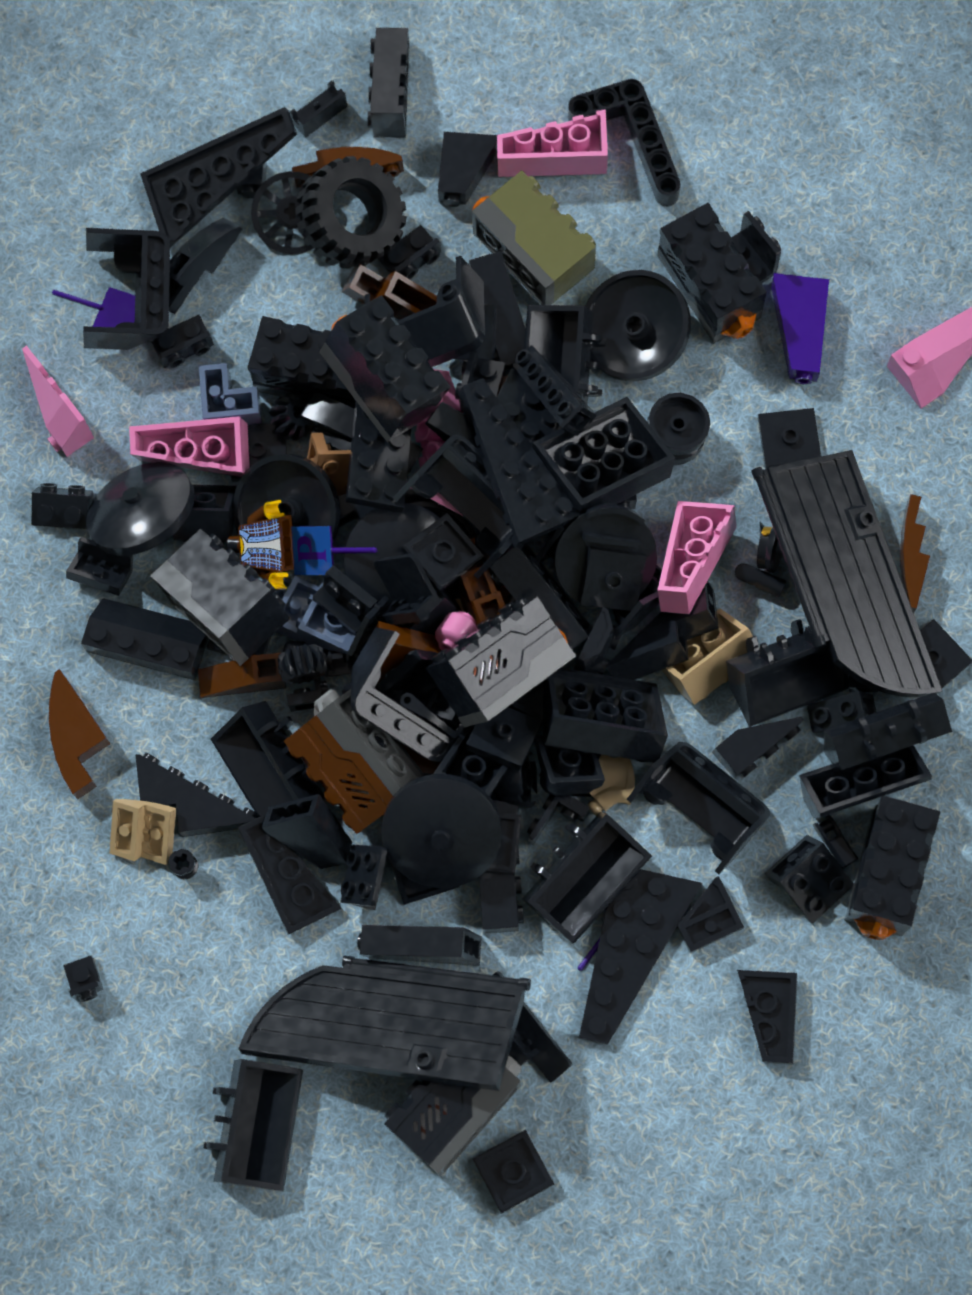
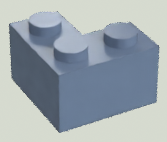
M227 363L199 366L203 420L241 417L248 425L262 424L261 399L257 387L232 389L231 375Z

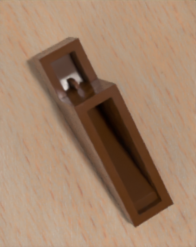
M361 264L352 269L342 290V293L365 304V295L369 293L374 299L382 295L394 311V318L399 320L437 304V295L395 271L383 278Z
M59 669L54 673L49 699L50 737L61 774L72 794L79 799L97 787L82 763L110 745V742Z

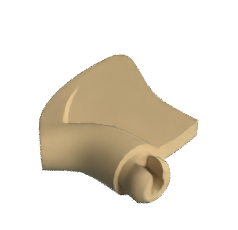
M601 754L599 762L605 781L602 787L590 792L594 800L588 803L594 815L597 816L603 810L606 812L617 803L631 805L626 800L635 788L634 770L630 759L613 758Z

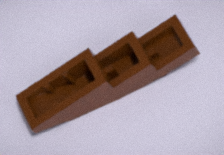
M910 494L901 530L900 571L901 581L914 614L917 609L930 555L919 553L926 526L916 524L915 521L922 497Z
M471 538L470 540L475 545V538ZM483 560L457 579L477 625L489 617L494 618L499 614L498 610L505 606L500 591H497L489 569L479 578L474 576L484 564Z

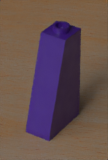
M774 273L771 291L789 379H794L799 384L817 382L821 366L830 279Z

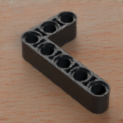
M627 79L572 97L568 104V121H572V117L593 116L596 115V111L606 109V121L624 116L656 201L662 206L674 205L679 199L680 179L642 83L637 79ZM628 94H634V95H636L637 97H635V98H628L626 95H628ZM609 102L612 105L602 106L601 103ZM583 110L586 113L576 114L575 111ZM642 117L646 120L639 122L636 121L635 118ZM650 140L655 144L646 145L644 142ZM661 164L664 168L656 169L653 165ZM668 187L673 189L674 191L666 193L661 189Z

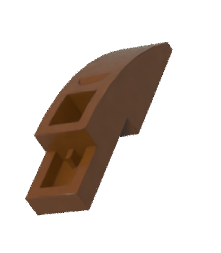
M337 147L315 151L317 161L291 167L292 171L312 176V174L333 160L354 156L357 160L361 157L369 159L372 166L378 163L384 168L383 172L386 175L390 173L393 178L398 176L399 173L404 172L401 155L368 147ZM294 178L296 188L302 187L305 180Z

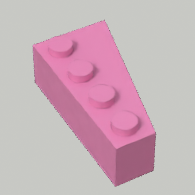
M606 109L596 111V115L575 116L572 117V121L557 124L556 121L546 123L545 127L533 130L530 127L497 135L498 177H514L521 170L527 176L607 174Z

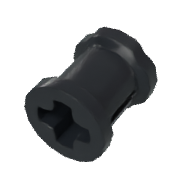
M180 849L174 851L169 857L170 869L178 878L190 879L197 873L198 861L190 851ZM187 860L190 864L189 867H182L180 870L177 863Z

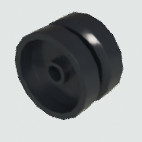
M669 393L659 398L652 406L647 419L648 424L676 458L674 465L685 464L699 454L711 425L709 412L703 403L694 396L684 393Z

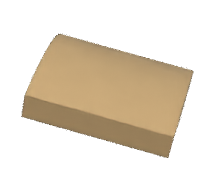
M115 799L112 808L109 854L132 861L142 857L167 865L169 857L173 853L176 808L147 801Z

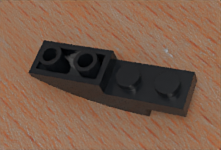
M222 218L199 231L170 259L169 312L174 315L176 314L204 271L211 274L214 273L243 228Z

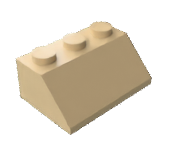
M722 609L717 610L719 629L687 640L689 660L662 670L680 694L694 705L705 699L708 694L721 684L729 681L726 661L746 654V640L753 636L748 627Z

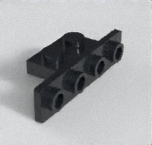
M500 971L493 974V976L504 977ZM523 1002L509 1056L520 1066L532 1060L547 1080L553 1082L572 1066V1062L525 1002Z

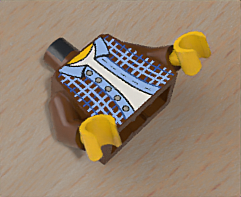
M281 500L266 502L265 505L252 513L247 519V524L239 526V536H230L228 538L227 549L230 548L235 553H240L241 564L243 566L249 564L258 573L260 578L269 581L276 590H286L287 586L284 585L283 579L288 577V573L284 571L294 569L291 530L292 515L284 516V513H280L278 506Z

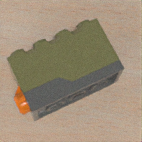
M521 170L491 196H484L474 204L472 209L473 234L491 253L502 252L507 270L541 305H552L595 269L596 243L588 233L580 234L576 229L578 225L575 219L568 213L566 215L561 214L557 210L559 208L557 201L551 195H543L539 191L541 187L538 181L533 176L528 177Z

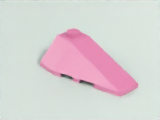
M972 307L913 339L890 356L887 365L888 369L921 409L946 391L972 355Z
M25 346L22 348L46 428L51 435L47 440L56 452L62 450L66 457H68L91 441L94 436L85 419L71 400L61 391L52 377H48L49 375L31 350Z

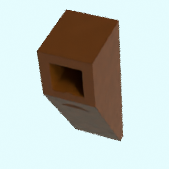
M281 653L253 655L241 666L233 660L198 669L200 698L286 689V682L282 681L278 670V655Z

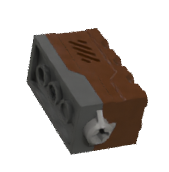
M332 689L314 702V717L284 740L290 754L296 759L302 758L308 766L306 769L308 777L313 782H320L326 789L324 793L326 800L331 805H338L344 812V823L353 829L356 835L384 814L389 801L400 788L414 779L425 776L399 741L354 713L351 707V689L342 696H339Z

